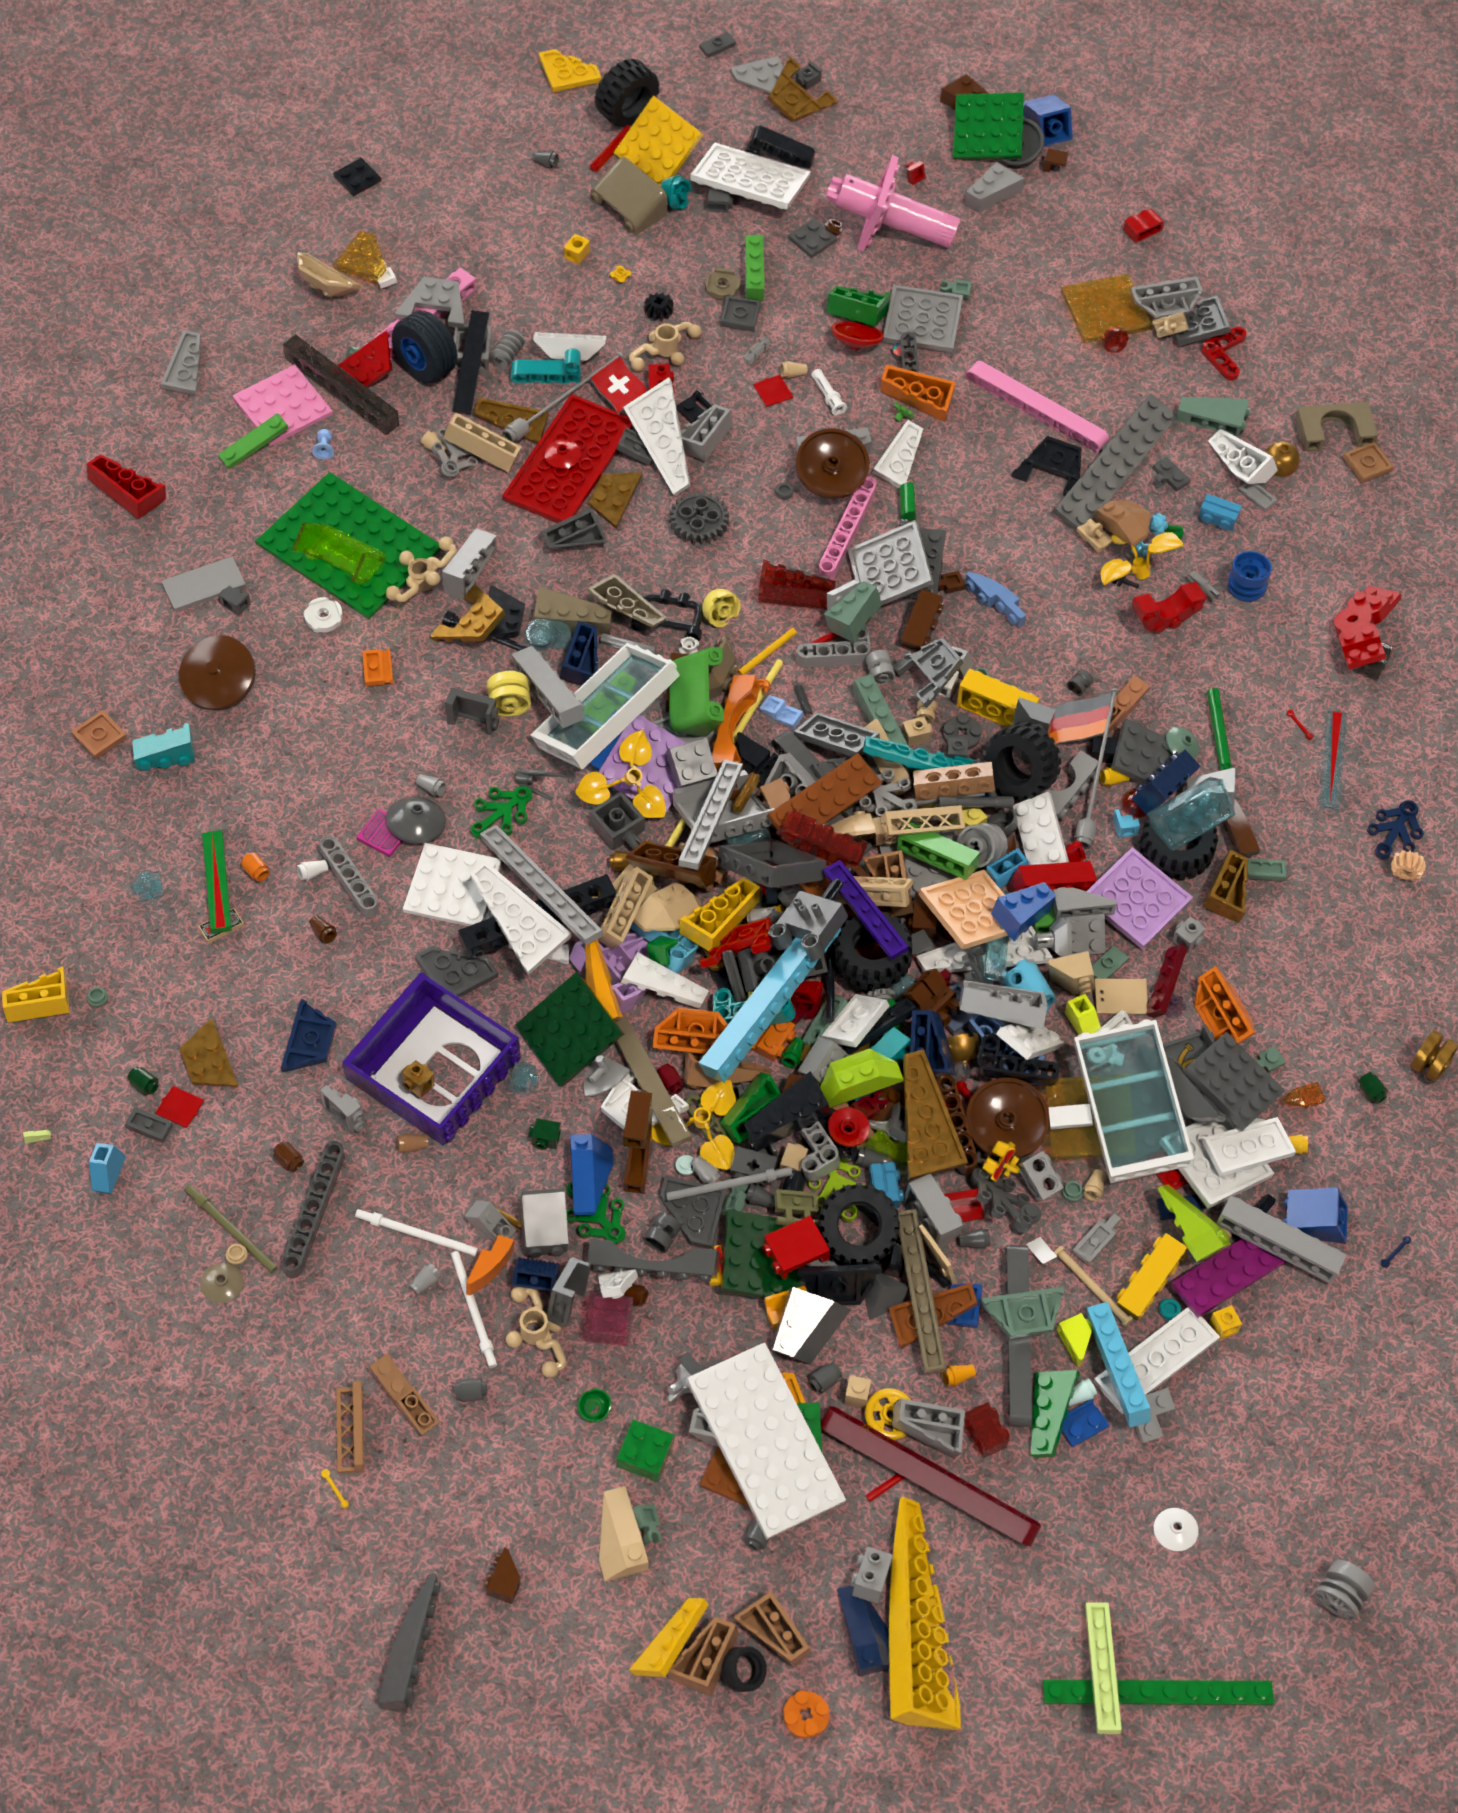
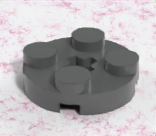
M961 713L950 718L945 723L943 737L946 743H948V738L968 739V750H970L980 742L982 728L975 719L967 714ZM959 730H962V731L965 730V731H966V735H965V736H964L963 734L958 735V734H959Z

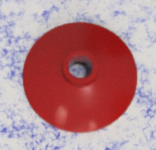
M560 439L551 442L546 447L544 456L546 462L551 467L564 470L578 464L581 459V450L576 443Z
M844 1107L836 1110L831 1115L828 1122V1131L832 1139L838 1144L845 1147H855L867 1139L870 1125L868 1119L861 1111L851 1107ZM844 1128H849L851 1132H846Z

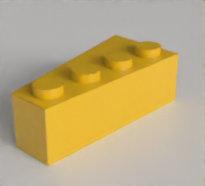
M743 877L725 889L723 894L718 897L714 896L703 907L699 906L689 916L685 915L680 919L679 933L708 951L713 947L719 946L721 944L720 940L747 916V913L757 905L760 900V886Z
M1165 1233L1163 1238L1159 1236L1152 1246L1155 1249L1151 1255L1148 1253L1145 1255L1140 1263L1143 1265L1139 1272H1133L1128 1280L1130 1282L1128 1288H1122L1116 1297L1118 1299L1117 1305L1137 1320L1141 1319L1155 1300L1156 1296L1154 1295L1156 1293L1159 1294L1168 1281V1275L1171 1276L1175 1273L1180 1263L1179 1260L1184 1261L1187 1257V1247L1167 1233Z

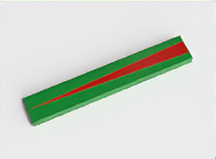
M222 830L202 833L211 933L232 931Z

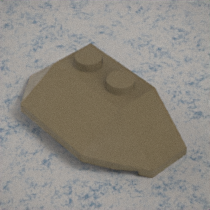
M723 635L717 645V648H723L722 662L718 666H709V699L721 696L724 690H728L729 679L736 674L738 669L736 656L726 636Z

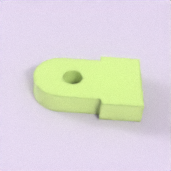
M49 1130L23 1132L25 1143L51 1139V1132Z

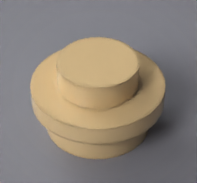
M233 1244L226 1251V1259L233 1265L242 1264L248 1256L246 1248L241 1244Z

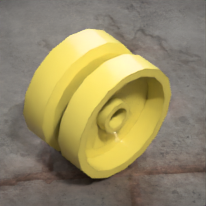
M503 671L492 675L488 679L487 693L489 698L496 699V707L499 708L497 716H519L528 711L531 706V697L527 676L516 671Z

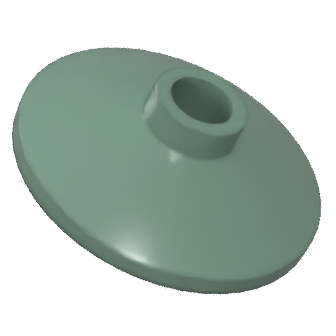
M1176 726L1167 732L1166 743L1172 754L1176 751L1180 754L1186 749L1194 759L1197 758L1199 744L1196 737L1189 730Z

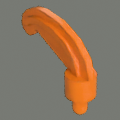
M757 679L764 693H767L770 690V682L766 679Z

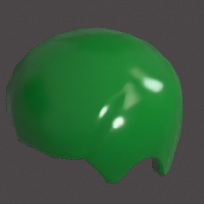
M599 1388L584 1392L578 1400L580 1416L590 1423L603 1421L611 1411L609 1395ZM598 1406V1412L595 1414H591V1412Z

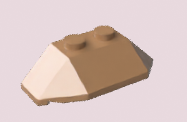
M1131 500L1110 501L1098 509L1093 517L1095 523H1101L1104 529L1132 546H1135L1149 535L1151 513Z

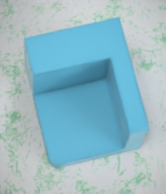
M1119 809L1115 810L1113 822L1118 837L1138 835L1140 828L1139 820H1133L1132 815L1121 816Z

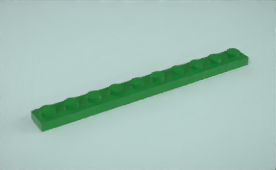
M1043 1680L1044 1704L1094 1705L1092 1680ZM1117 1680L1119 1705H1274L1272 1681Z

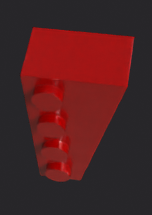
M101 454L86 463L88 480L138 519L166 500V486L164 484L154 483L151 478L147 476L142 477L130 468L125 469L121 467L120 463Z

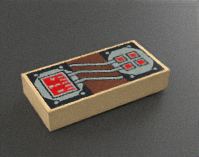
M235 908L230 910L232 931L212 934L210 920L198 926L208 944L244 926V922Z

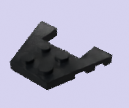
M1047 436L1033 450L1032 454L1027 459L1025 458L1021 465L1012 472L1011 477L1027 482L1033 468L1067 479L1068 482L1063 491V495L1066 496L1080 479L1082 447Z

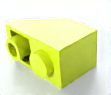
M1086 994L1067 1001L1065 1015L1078 1035L1081 1033L1092 1034L1101 1028L1096 1010Z

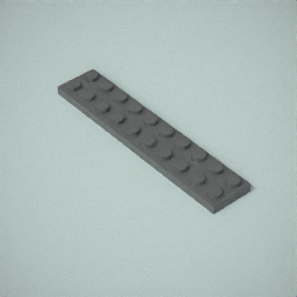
M1150 393L1052 512L1074 530L1084 525L1090 518L1094 520L1093 517L1096 511L1112 498L1175 421L1177 414Z

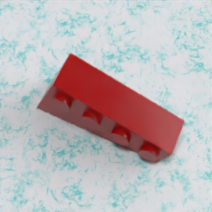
M1091 861L1018 866L1006 887L1008 893H1012L1045 882L1052 891L1060 887L1087 891L1098 880Z

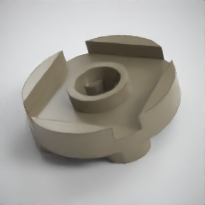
M725 268L716 269L711 275L709 273L706 276L705 289L707 294L715 299L725 300L726 296L735 297L740 290V278H737L732 270Z

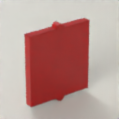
M780 375L765 378V380L753 384L766 407L777 403L781 404L783 401L793 398Z
M172 1086L166 1097L162 1098V1103L155 1114L187 1128L194 1116L198 1115L197 1112L204 1099Z

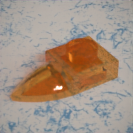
M1318 1082L1293 1089L1286 1095L1283 1102L1293 1106L1309 1108L1323 1104L1326 1099Z

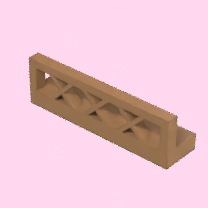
M353 1381V1387L336 1388L338 1474L365 1472L362 1381ZM353 1393V1401L348 1407L341 1401V1394ZM341 1406H342L343 1408H345V1410H344L342 1413H341ZM347 1412L353 1415V1423L349 1427L341 1422V1418ZM348 1432L354 1437V1443L349 1448L342 1443V1438ZM348 1453L354 1457V1467H342V1460Z

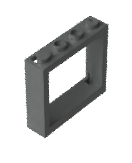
M769 839L719 846L717 865L764 886L773 888L824 880L823 869L826 868V860L778 840ZM763 860H770V861L775 862V863H777V864H779V865L771 866V865H769V864H767V863H764V862H762V861H763Z

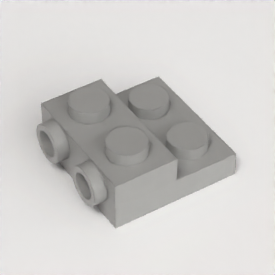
M328 1085L320 1090L324 1108L351 1135L355 1131L360 1132L366 1126V1123L363 1121L364 1113L361 1110L362 1105L357 1098H352L347 1093L341 1097L336 1089L332 1090Z

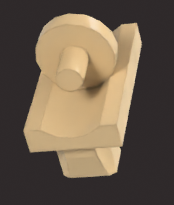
M1184 312L1152 321L1158 338L1189 329Z
M1091 518L1084 525L1077 527L1076 531L1098 553L1113 543L1112 538L1103 530V525L1095 523Z

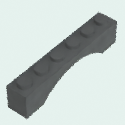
M590 1239L587 1263H590L593 1271L605 1272L606 1269H612L614 1272L636 1269L639 1276L656 1273V1277L661 1278L677 1275L678 1279L689 1280L690 1277H698L699 1281L710 1282L711 1278L717 1279L720 1253L715 1249L694 1248L687 1254L675 1259L648 1261L627 1254L611 1240Z

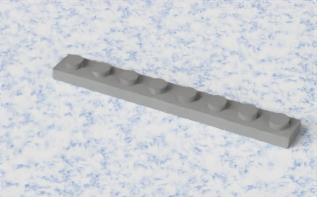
M723 760L679 858L678 866L695 870L699 869L743 770L742 763Z

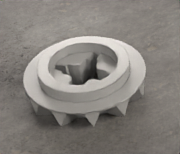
M889 988L875 989L863 995L885 1000L896 997L895 991Z

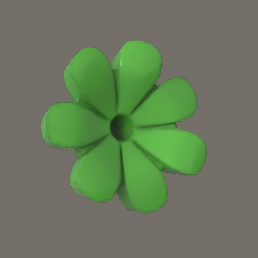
M895 401L894 405L898 411L894 417L900 422L904 416H908L911 419L914 417L912 411L907 410L905 406L901 407Z

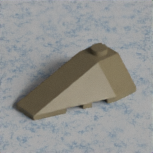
M616 574L587 589L591 595L604 605L652 628L667 620L666 616Z

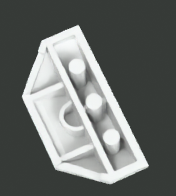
M535 332L534 341L551 359L564 360L565 351L574 348L581 353V363L587 361L606 344L607 336L542 332Z

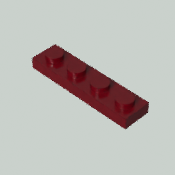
M1183 944L1170 947L1166 951L1157 983L1154 986V992L1148 1003L1146 1015L1155 1018L1166 1014L1188 949Z

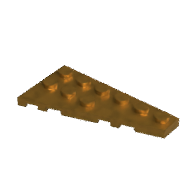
M920 1050L905 1054L903 1056L908 1181L930 1173L932 1175L966 1166L968 1161L925 1051Z

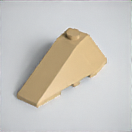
M865 811L854 812L853 815L807 836L797 843V849L806 848L807 846H825L833 841L837 843L846 839L848 842L871 840L876 833L871 814H865Z
M626 1486L604 1491L599 1562L605 1582L649 1570L648 1558Z

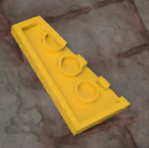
M688 1598L631 1666L629 1671L635 1676L665 1677L707 1609L708 1602L704 1598Z

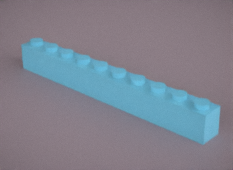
M841 928L838 930V932L835 934L831 942L828 944V946L825 949V952L827 951L830 944L834 941V939L839 935ZM795 937L791 946L785 950L700 1060L699 1064L705 1075L725 1083L765 1029L768 1028L775 1016L781 1011V1008L788 999L792 997L794 991L804 981L807 974L816 965L818 960H810L801 944L802 939Z

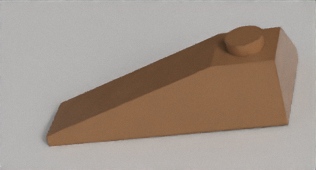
M685 1052L684 1080L691 1088L710 1087L720 1082L705 1075L699 1062L705 1054ZM741 1061L740 1065L736 1067L733 1074L727 1080H731L732 1083L754 1080L760 1072L770 1074L771 1076L772 1073L767 1066Z

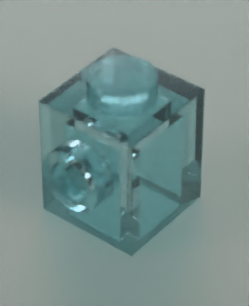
M526 1062L515 1063L509 1083L510 1093L530 1097L532 1088L537 1087L539 1075H536V1066Z

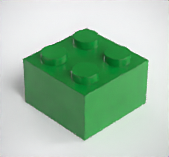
M633 1419L617 1456V1468L658 1482L673 1447L674 1434Z

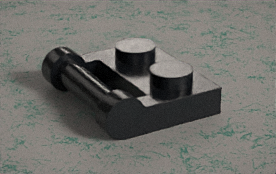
M700 389L676 405L677 411L691 424L698 420L699 415L705 412L696 401H700L707 409L713 406Z

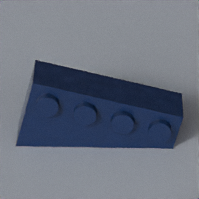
M1186 749L1180 754L1176 751L1168 758L1169 764L1164 762L1157 769L1159 771L1158 774L1154 772L1146 779L1147 784L1143 782L1135 789L1137 793L1131 799L1147 816L1163 804L1201 767Z

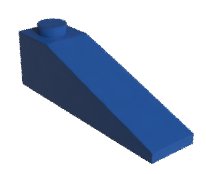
M592 1134L570 1135L574 1215H595L604 1187L608 1182V1176L613 1168L612 1147Z

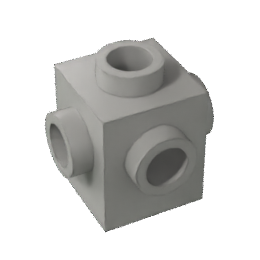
M1189 917L1185 922L1181 921L1177 925L1172 942L1176 945L1183 944L1188 948L1186 953H1189L1195 946L1199 947L1203 943L1206 928L1201 922Z

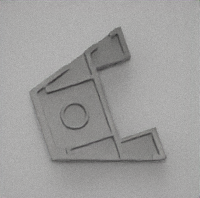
M423 277L395 312L396 319H404L414 313L415 307L450 312L448 326L464 329L458 281Z

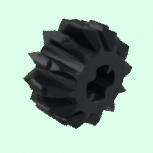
M655 292L654 295L649 294L648 298H645L644 312L647 314L648 319L653 317L655 322L657 318H660L662 322L663 317L669 319L673 313L674 302L670 295H665L664 292L661 294Z

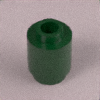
M134 1067L127 1076L130 1085L144 1095L155 1093L159 1087L158 1078L143 1067Z
M1368 1072L1358 1080L1359 1087L1371 1103L1375 1101L1376 1103H1381L1387 1098L1388 1090L1377 1075Z

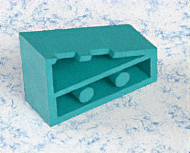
M189 723L183 724V728L174 731L173 728L167 729V733L156 736L154 733L132 740L136 770L147 771L154 767L169 768L171 765L180 764L187 766L190 763H195L194 742Z

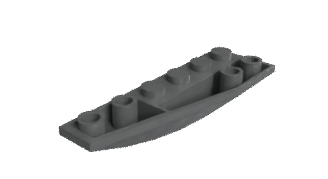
M432 1573L424 1584L398 1631L389 1656L378 1704L380 1709L407 1714L408 1707H413L415 1700L413 1686L419 1683V1662L423 1663L426 1651L422 1647L424 1640H428L430 1636L431 1626L427 1625L429 1618L434 1617L436 1604H433L434 1596H439L441 1582H438L437 1574Z

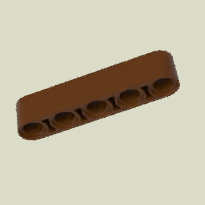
M944 1074L938 1078L937 1084L945 1105L949 1103L956 1105L955 1108L947 1107L952 1123L959 1122L962 1124L960 1127L954 1128L959 1141L967 1143V1145L962 1146L966 1159L973 1162L971 1165L958 1167V1169L964 1175H971L973 1170L977 1168V1154L955 1079L951 1075ZM947 1084L951 1088L943 1089L941 1086Z

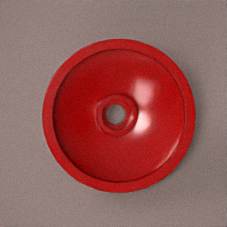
M840 321L831 326V332L834 337L853 350L876 346L884 338V334L879 329L864 323Z

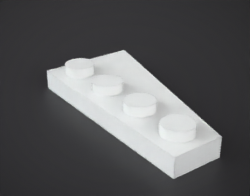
M907 420L872 473L898 488L902 484L907 483L923 428Z

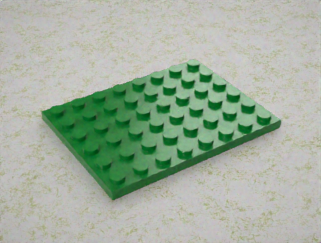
M331 472L327 473L255 540L256 545L367 619H370L389 601L386 597L388 587L396 586L401 589L406 584L409 576L408 565L405 566L399 561V555L403 551H410L414 555V559H428L429 557H434L442 550L437 541Z

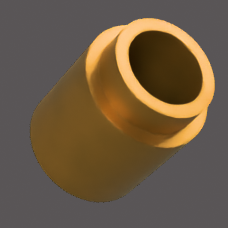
M614 851V855H610V867H613V871L625 870L630 864L626 859V855L629 852Z

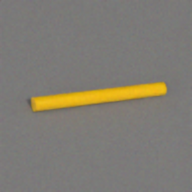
M791 628L740 668L737 673L740 675L748 673L796 635V630Z

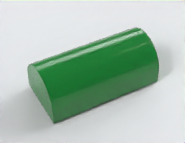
M913 482L904 483L900 486L901 520L907 519L909 522L916 521Z

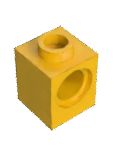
M574 234L564 246V258L578 265L590 252V240Z
M1232 1305L1214 1312L1209 1321L1213 1330L1220 1336L1219 1340L1237 1334L1242 1325Z

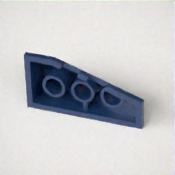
M853 1586L837 1588L858 1676L890 1670L889 1630L870 1601L852 1596Z

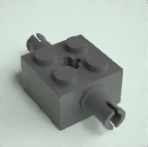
M622 792L617 793L599 805H595L596 807L589 811L590 825L612 850L617 849L626 842L633 849L642 843L637 835L645 831V818Z

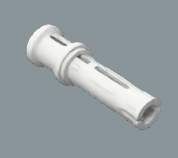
M814 370L811 376L824 394L826 404L832 408L833 415L836 416L844 413L847 410V405L840 399V394L833 390L822 370Z

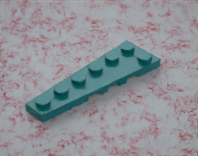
M866 736L863 744V752L870 756H878L889 762H898L908 768L914 767L921 770L973 764L974 759L954 756V758L944 757L942 752L930 754L924 748L912 750L905 744Z

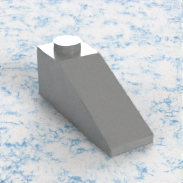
M1060 887L1053 890L1056 895L1052 905L1055 920L1062 915L1103 912L1105 915L1115 914L1116 900L1076 888Z

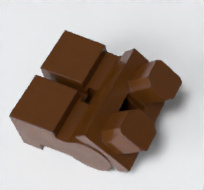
M936 968L926 970L901 995L903 999L908 997L917 1010H932L939 1013L944 1028L951 1021V1016L948 1014L950 1011L956 1015L962 1011L960 1010V1000L957 998L956 991L950 989L945 984V979Z

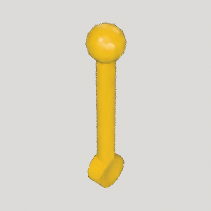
M324 1469L321 1472L322 1477L326 1478L341 1502L340 1506L344 1509L348 1508L349 1502L344 1500L332 1481L330 1471Z

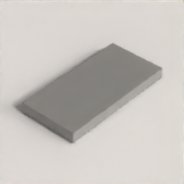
M233 556L161 581L175 612L217 598L221 591L228 586L239 590L246 588L245 581Z

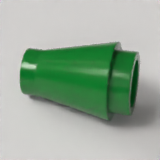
M794 1037L782 1053L781 1062L784 1066L795 1068L800 1064L804 1045L801 1038Z

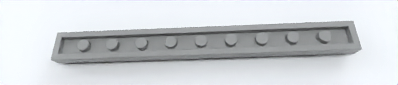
M497 825L480 833L481 840L585 945L603 936L602 929Z

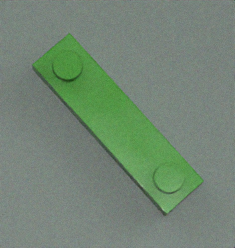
M277 413L219 453L218 456L230 469L284 433L289 427Z

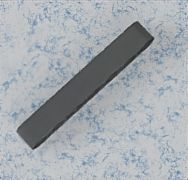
M330 1141L323 1150L284 1253L282 1266L285 1275L289 1278L299 1277L304 1270L345 1160L343 1145L338 1141ZM333 1152H339L338 1155H330ZM327 1170L332 1171L330 1174H324ZM319 1189H325L322 1193L316 1192ZM313 1207H317V1208H318V1210H316V1211H314V1212H313V1211H309V1210H310L311 1208H313ZM305 1226H311L309 1230H302ZM298 1245H304L302 1249H295ZM290 1264H297L295 1268H288Z

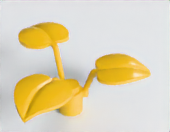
M1170 532L1155 536L1152 539V544L1148 545L1147 561L1143 557H1138L1135 546L1131 545L1135 556L1132 565L1128 560L1122 561L1121 559L1107 562L1101 569L1103 585L1105 586L1111 581L1124 577L1131 570L1139 580L1148 578L1151 574L1149 567H1151V553L1159 554L1183 547V542ZM1112 534L1113 543L1118 545L1127 543Z
M643 730L630 734L619 747L620 759L624 762H630L631 769L625 772L623 778L607 784L604 775L598 772H590L581 779L575 790L576 795L582 801L599 805L610 798L608 788L621 782H625L630 786L636 785L639 794L633 798V805L643 817L663 818L665 816L666 806L662 793L653 785H646L641 790L642 772L634 766V764L637 766L645 765L652 756L651 745Z
M726 1080L725 1083L720 1081L708 1087L701 1096L702 1107L697 1108L694 1112V1117H691L685 1124L688 1127L694 1123L700 1129L705 1128L709 1142H705L701 1146L700 1156L717 1169L722 1170L731 1168L735 1155L734 1146L725 1135H718L713 1139L709 1124L713 1112L718 1116H725L736 1103L731 1080ZM660 1123L653 1125L652 1139L663 1145H671Z

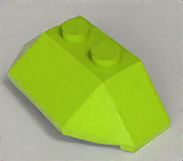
M869 1048L831 1062L820 1089L831 1108L900 1083L904 1079L896 1061Z

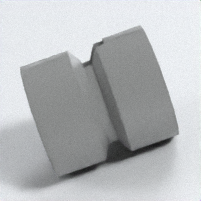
M876 650L869 653L865 660L869 674L873 675L877 685L893 682L896 675L889 652L886 650Z

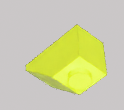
M1082 1313L1060 1322L1057 1327V1332L1077 1367L1082 1364L1092 1333V1325L1088 1319L1084 1318Z

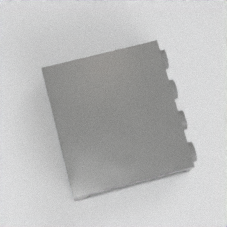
M742 770L736 783L739 792L748 779V774L745 770ZM715 778L673 789V806L691 830L695 825ZM754 792L741 813L732 810V804L735 800H729L710 843L774 826L767 818V815L775 809L767 810Z

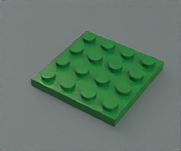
M1024 92L956 94L953 159L1022 158Z

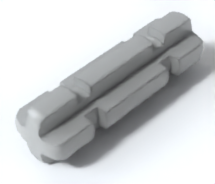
M762 337L745 354L743 361L749 365L755 361L754 358L757 359L764 351V348L766 349L770 345V340Z

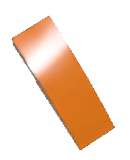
M498 1234L491 1251L482 1249L466 1282L467 1295H472L482 1289L502 1271L514 1251V1239Z

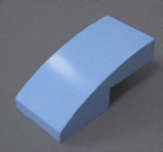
M768 695L759 708L765 715L792 729H795L804 717L803 711L786 705L785 700Z

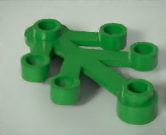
M520 786L514 791H500L498 787H491L489 789V798L491 800H498L499 798L510 800L508 802H486L482 798L476 799L474 801L476 811H496L484 821L475 822L471 826V834L474 838L480 839V833L487 830L488 827L503 816L501 830L507 836L511 835L513 832L511 824L512 808L518 804L515 820L518 824H525L527 822L526 803L532 799L531 789L526 786Z
M570 1182L566 1186V1194L569 1198L573 1199L572 1182ZM608 1184L604 1187L608 1192L602 1193V1198L595 1215H575V1217L569 1218V1214H574V1209L566 1210L567 1222L599 1223L603 1227L591 1228L587 1223L581 1224L578 1231L582 1238H588L589 1236L603 1237L606 1240H611L614 1244H619L625 1239V1229L620 1225L621 1212L624 1210L622 1199L616 1198L611 1203V1208L614 1211L612 1223L606 1218L608 1197L611 1194V1188ZM617 1203L622 1205L620 1208L614 1207ZM584 1228L589 1230L587 1233L581 1232ZM612 1231H618L619 1234H618V1235H612L611 1232H612Z

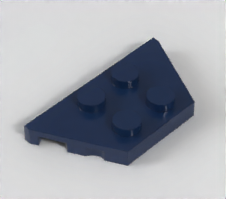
M301 999L281 1065L282 1072L327 1062L337 1024L331 1018L324 1016L317 1008L314 1009L309 1006L304 999Z

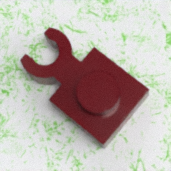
M878 1091L872 1099L866 1095L854 1102L851 1108L861 1111L870 1120L877 1116L881 1109L888 1106L889 1099L879 1100L883 1092Z

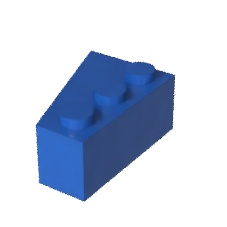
M1043 882L997 897L991 915L1010 938L1016 941L1019 935L1028 931L1031 925L1036 924L1050 912L1056 895Z

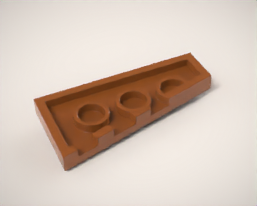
M972 1283L933 1294L939 1327L978 1305ZM912 1300L889 1307L899 1345L903 1349L919 1339Z

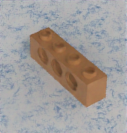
M992 762L913 771L916 801L936 799L938 796H961L995 791Z

